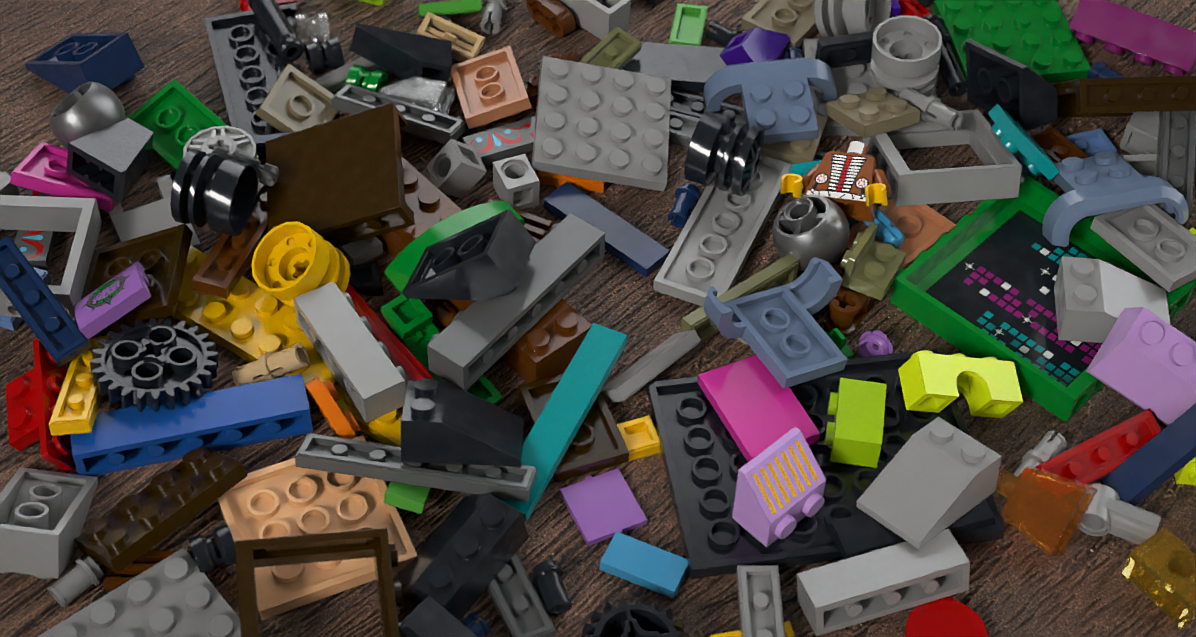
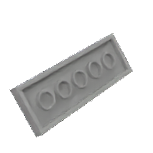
M762 155L758 172L743 197L732 194L731 187L727 192L719 190L718 173L710 186H706L654 280L653 290L703 306L710 286L717 290L716 297L733 288L781 195V177L785 174H790L789 168L791 164Z

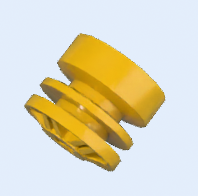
M285 222L271 229L263 236L256 247L251 263L252 276L258 286L295 309L293 298L333 281L340 291L344 293L348 287L351 275L349 261L343 252L301 222Z

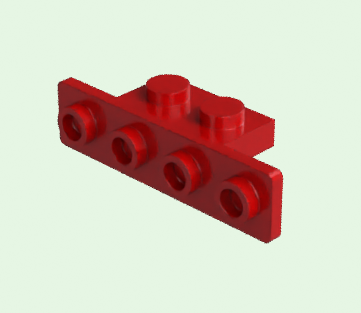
M36 338L33 340L35 367L5 385L9 445L21 451L40 440L42 458L65 472H69L74 469L70 434L51 436L49 422L66 376V364L59 368Z

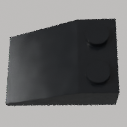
M508 209L426 247L402 293L406 298L480 301L489 300L500 294L502 296L509 295L518 287L520 283L519 278L524 268L530 262V254L536 241L513 212Z
M429 378L417 381L408 380L401 417V462L521 467L524 419L448 382H437Z

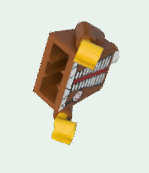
M853 141L849 143L846 153L834 151L826 153L821 163H817L803 176L798 174L783 175L781 177L780 194L793 193L795 198H801V194L824 196L835 202L842 209L847 219L874 222L876 204L887 206V199L891 196L892 189L884 171L877 168L875 158L867 155L869 151L868 146L862 142Z

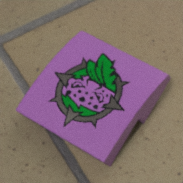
M138 261L75 304L74 313L79 330L87 339H90L152 297L148 289L151 286Z

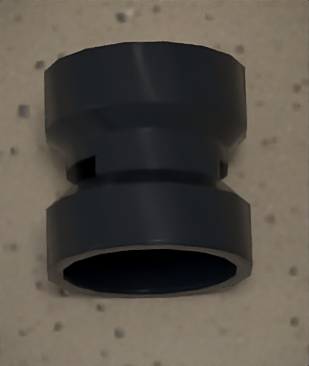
M337 37L327 39L325 43L319 45L315 42L305 44L306 59L313 76L323 74L326 69L335 70L345 65L342 48Z
M227 524L215 528L213 534L208 536L199 534L188 538L200 573L203 572L205 575L213 573L215 568L222 564L228 566L236 564L235 543ZM213 541H215L217 544L219 553L221 555L220 558H217L216 552L212 544Z

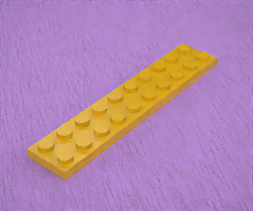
M190 245L176 311L172 316L180 321H186V324L190 327L198 326L200 333H208L210 339L249 363L258 360L259 356L263 353H276L298 343L303 345L309 357L307 366L290 371L282 376L302 374L304 385L316 377H319L322 382L329 379L340 396L336 404L342 413L347 410L351 412L361 431L382 444L401 447L403 406L366 423L298 325L295 309L284 304L280 299L272 296L244 276L240 278L227 299L192 290V278L208 255ZM305 387L307 398L313 401L312 397L310 396L309 392Z

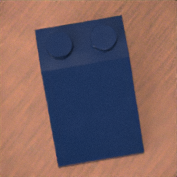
M128 32L72 33L25 63L27 70L69 94L87 82L100 83L112 90L118 85H124L133 81L136 78L135 74L145 67Z

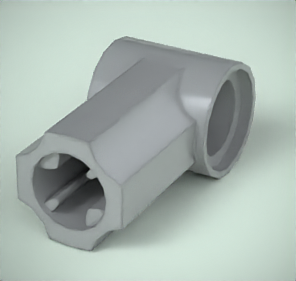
M1091 484L1085 488L1074 519L1076 527L1081 532L1097 537L1110 533L1143 547L1150 548L1161 520L1160 515L1119 500L1118 493L1107 485Z

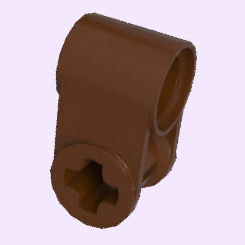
M840 286L836 295L828 303L830 311L825 317L824 329L830 332L838 328L845 337L851 336L864 316L869 313L876 299Z

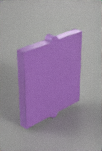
M618 468L595 477L588 475L584 481L560 489V495L587 546L612 538L616 531L625 533L647 524L646 516Z

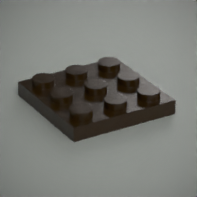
M186 224L94 250L81 299L137 261L142 265L151 286L148 289L152 297L93 337L103 335L109 331L120 330V325L122 324L128 327L135 326V320L138 319L145 323L149 322L152 317L159 319L175 314L193 232Z

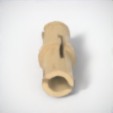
M299 343L276 353H263L259 356L258 360L234 368V371H232L234 383L236 386H240L246 383L251 384L282 377L285 373L306 367L307 363H309L308 353L304 346Z

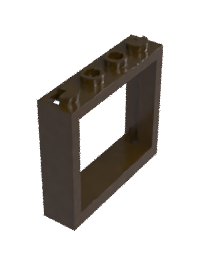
M387 528L235 541L241 637H260L254 568L374 557L382 636L407 637L399 629L403 620H398L397 606H402L403 604L401 581H393L392 568L398 567V552L395 548V543L389 544Z

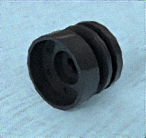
M706 111L698 121L690 141L685 161V179L710 186L719 173V190L727 192L731 187L732 194L743 197L755 178L761 163L765 136L764 128L753 125L748 131V123L740 121L732 134H730V118Z
M191 149L181 160L174 177L170 202L172 217L176 222L191 223L192 226L203 227L208 223L212 231L239 236L246 228L256 202L258 170L255 164L227 158L222 162L219 155L206 154V152Z

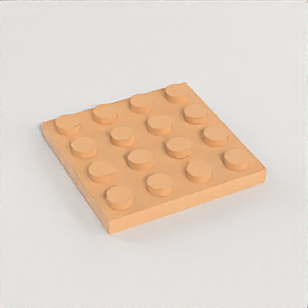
M363 435L351 439L366 442ZM295 458L247 473L248 476L217 499L234 543L240 540L387 528L389 544L395 543V548L398 552V567L392 568V573L401 571L418 557L396 507L383 503L387 490L384 480L296 467ZM374 557L254 568L257 608L262 620L376 580Z

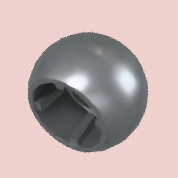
M87 82L72 91L54 108L49 116V123L56 139L68 149L69 142L125 120V111L119 98L108 87L96 82Z
M804 195L801 198L790 201L779 211L773 224V242L781 258L788 254L798 258L799 270H806L812 258L835 263L843 255L849 242V224L844 212L835 202L820 195Z

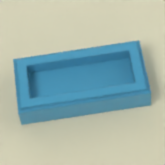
M616 531L600 561L599 570L674 599L689 568L686 558Z

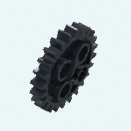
M152 317L147 325H144L138 319L135 320V327L133 328L122 324L120 325V334L109 331L108 340L99 339V349H92L93 359L90 360L93 385L99 388L100 396L108 394L109 403L111 404L122 399L123 409H127L133 403L137 404L138 412H142L147 405H152L153 410L159 412L161 405L164 404L171 410H175V402L179 400L189 405L190 395L201 398L203 396L202 388L212 387V379L217 378V368H219L218 352H216L215 342H209V334H199L198 326L186 329V321H181L176 326L172 325L171 318H167L163 324H157L155 317Z

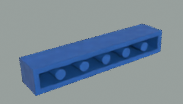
M298 374L257 383H246L226 389L205 391L201 398L190 395V404L186 405L180 400L176 401L175 410H171L164 404L161 405L159 412H155L152 405H147L142 412H138L137 406H130L127 409L122 408L97 413L91 433L70 434L72 455L79 475L97 476L182 459L189 451L201 448L202 446L217 452L312 433L313 427L303 376Z

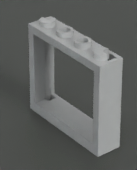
M979 109L960 111L963 113V121L961 126L953 132L935 122L927 123L920 119V123L868 138L861 137V142L869 148L867 155L873 156L877 168L884 171L892 189L890 197L896 206L1018 198L1020 184H1023L1025 179L1021 174L1022 164L1000 141L1001 138L991 129L990 122L985 119ZM969 144L984 166L910 171L897 149Z
M0 195V229L76 232L61 286L47 285L71 318H75L74 306L81 300L102 225L96 198ZM0 289V316L21 317Z

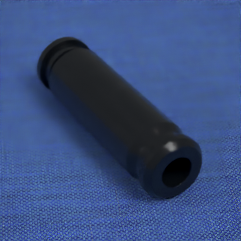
M248 0V5L281 59L286 62L298 60L304 52V45L276 0Z

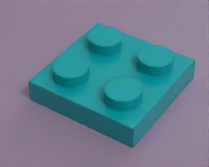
M999 104L988 112L995 123L991 126V129L1001 138L1000 141L1012 154L1016 153L1022 159V163L1035 176L1041 172L1050 181L1060 172L1042 147Z

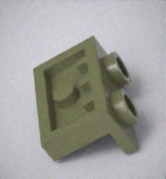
M871 222L864 233L858 232L852 246V251L847 249L843 256L840 270L845 272L841 286L882 301L899 270L904 265L907 253L896 249L890 244L874 241L878 225Z

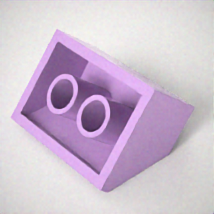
M1145 307L1124 308L1086 372L1144 411L1150 408L1156 419L1169 426L1196 404V342Z

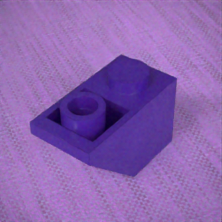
M755 27L733 37L719 56L727 66L779 60L784 54L783 49L791 39L787 34Z

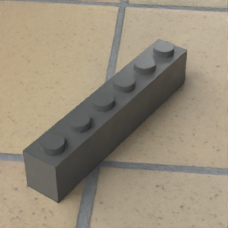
M571 213L560 223H555L550 228L548 234L535 244L530 254V262L524 268L519 278L520 283L512 293L506 296L500 294L486 301H474L466 310L459 311L453 322L442 332H437L433 335L427 345L429 370L452 385L466 391L604 258L605 232Z

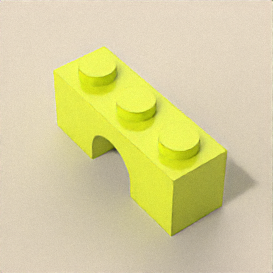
M923 350L914 353L898 369L906 410L939 413L959 397L958 391L966 398L971 416L1003 418L1023 403L1015 365L1012 361L997 360L995 357L972 358L966 357L964 354H934L933 351Z

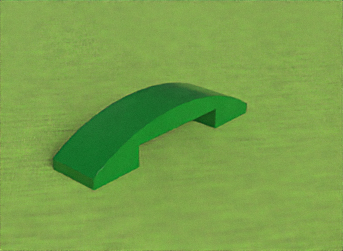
M507 201L488 202L464 209L438 222L419 235L396 256L384 273L397 291L403 294L402 292L426 247L508 209L513 212L523 226L525 225L524 219Z
M401 294L382 306L381 312L393 333L437 382H448L429 370L427 345L433 335L439 331L432 323L434 315L420 299L406 298ZM484 374L466 390L494 405L503 399L502 395Z

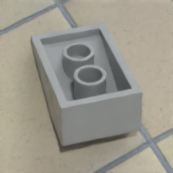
M1061 257L1054 285L1058 340L1103 343L1124 308L1145 307L1170 324L1165 289L1100 259Z
M937 417L910 437L857 500L856 507L919 549L995 492L1002 456L945 420Z
M20 467L0 493V573L12 572L33 575L40 579H59L73 557L77 545L74 539L81 534L98 485V477Z

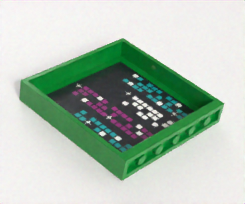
M1021 172L1025 179L1023 184H1020L1018 198L982 200L977 209L970 215L965 214L952 231L941 234L933 247L928 251H921L913 264L907 269L901 268L891 285L893 289L890 303L969 357H995L997 360L1014 362L1021 392L1067 423L1105 384L1086 372L1103 343L1058 340L1054 285L1061 257L1100 259L1154 285L1161 286L1090 228L1095 218L1093 216L1084 217L1073 226L1069 235L1068 246L1052 245L1043 235V219L1050 205L1060 195ZM1195 279L1171 292L1166 291L1170 321L1188 304L1196 285Z

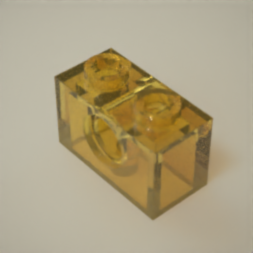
M1164 527L1132 550L1122 574L1180 628L1184 629L1196 620V555L1181 539L1176 538Z

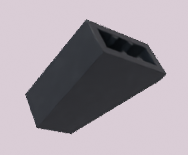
M127 118L68 143L66 173L107 195L114 201L120 202L126 197L151 162L154 132Z

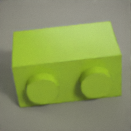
M840 377L838 393L830 392L827 415H834V422H827L824 445L831 446V462L877 468L882 447L887 384Z

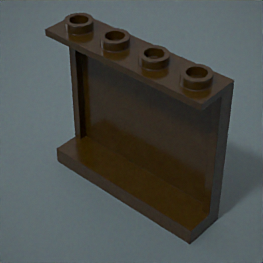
M1196 76L1080 78L1051 84L1057 89L1059 99L1057 118L1132 116L1134 112L1196 111Z
M393 102L266 141V163L279 168V177L274 186L267 185L268 232L285 222H301L321 235L324 240L330 242L334 247H339L415 225L414 212L405 202L400 128L407 126V121Z

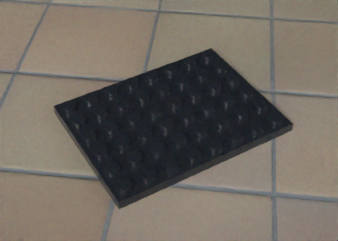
M937 349L930 350L933 351L934 354H938ZM919 351L848 359L844 370L790 387L820 432L819 441L810 444L809 447L826 478L823 494L824 503L812 517L806 515L801 519L788 537L785 539L778 538L768 547H765L732 518L738 470L748 462L700 388L698 376L648 382L647 395L654 425L660 440V450L686 559L688 560L691 579L735 574L737 565H778V568L843 560L829 529L831 521L865 513L856 507L857 500L914 433L937 417H940L969 435L956 399L939 413L906 410L898 369L914 353ZM840 377L887 384L882 447L877 468L830 461L831 446L824 445L827 422H834V415H827L830 392L838 393ZM992 494L986 498V501L995 516L993 525L954 534L953 536L959 545L1003 539L1006 529Z

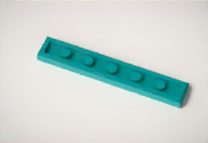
M595 323L592 324L523 443L521 465L537 467V479L529 500L524 502L504 498L498 499L520 511L524 521H528L628 343L626 334Z

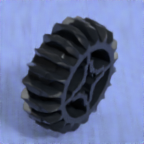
M640 596L635 601V604H628L626 599L622 597L617 608L607 602L603 613L594 611L591 616V623H585L582 628V637H613L622 632L623 634L620 637H690L689 633L684 632L682 619L673 620L671 608L660 612L657 600L650 606L643 605V600Z

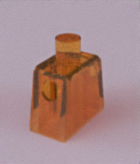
M1027 466L1020 478L1005 469L1000 471L995 491L1008 498L1001 512V516L1044 553L1049 556H1063L1098 490L1055 473Z

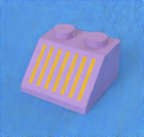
M797 427L792 428L738 470L732 518L765 547H768L778 538L785 539L788 537L801 519L806 515L808 517L815 515L824 503L823 494L826 478L802 432Z

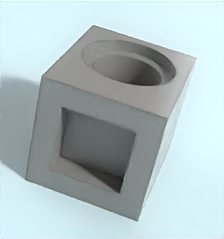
M450 139L426 166L433 185L445 195L449 194L460 199L487 172L475 147Z
M525 154L493 162V187L501 201H507L511 207L519 210L540 205V181Z

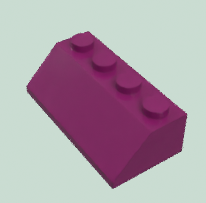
M1081 0L1069 26V29L1075 34L1074 36L1077 41L1089 45L1092 44V41L1104 44L1103 49L1119 56H1121L1123 51L1135 55L1133 60L1151 67L1153 62L1165 66L1163 71L1173 76H1182L1183 73L1191 75L1196 66V32L1106 0Z

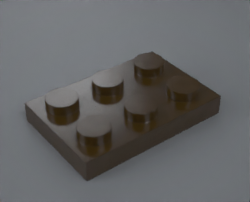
M563 374L519 385V397L532 428ZM601 391L553 475L555 482L629 462V451Z

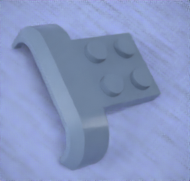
M802 57L725 66L711 75L704 85L706 110L714 112L720 110V105L726 97L735 93H741L748 131L753 125L764 128L763 144L816 139L818 137V125L809 86L821 89L825 101L836 100L837 91L833 73L828 64L821 60Z
M1102 151L1096 153L1094 157L1083 159L1070 157L1062 160L1061 163L1055 164L1060 172L1053 180L1066 193L1058 197L1046 211L1042 231L1044 237L1052 245L1065 247L1069 245L1071 229L1084 217L1155 203H1164V210L1168 214L1174 213L1176 221L1179 224H1184L1188 220V205L1183 195L1164 179L1153 176L1143 177L1116 152Z
M812 258L803 274L793 282L726 302H720L716 298L717 290L713 286L709 287L704 303V311L708 318L724 337H743L783 389L844 370L848 359L811 316L832 300L843 281L828 261Z

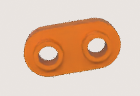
M316 377L306 383L307 391L338 438L345 439L357 437L355 433L361 429L349 410L344 413L341 412L336 404L340 396L331 381L328 379L322 382L319 377Z

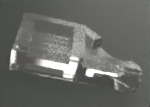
M415 76L380 88L378 93L437 112L447 92V83Z

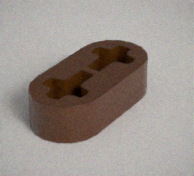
M558 0L526 1L531 16L557 38H561L575 30L576 25L572 13Z

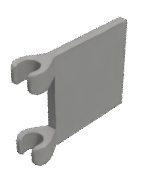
M170 175L156 178L161 200L125 212L120 202H118L111 212L107 211L120 242L184 224L176 222L171 214L170 202L173 182ZM186 224L193 232L190 245L196 249L201 248L200 241L192 224Z

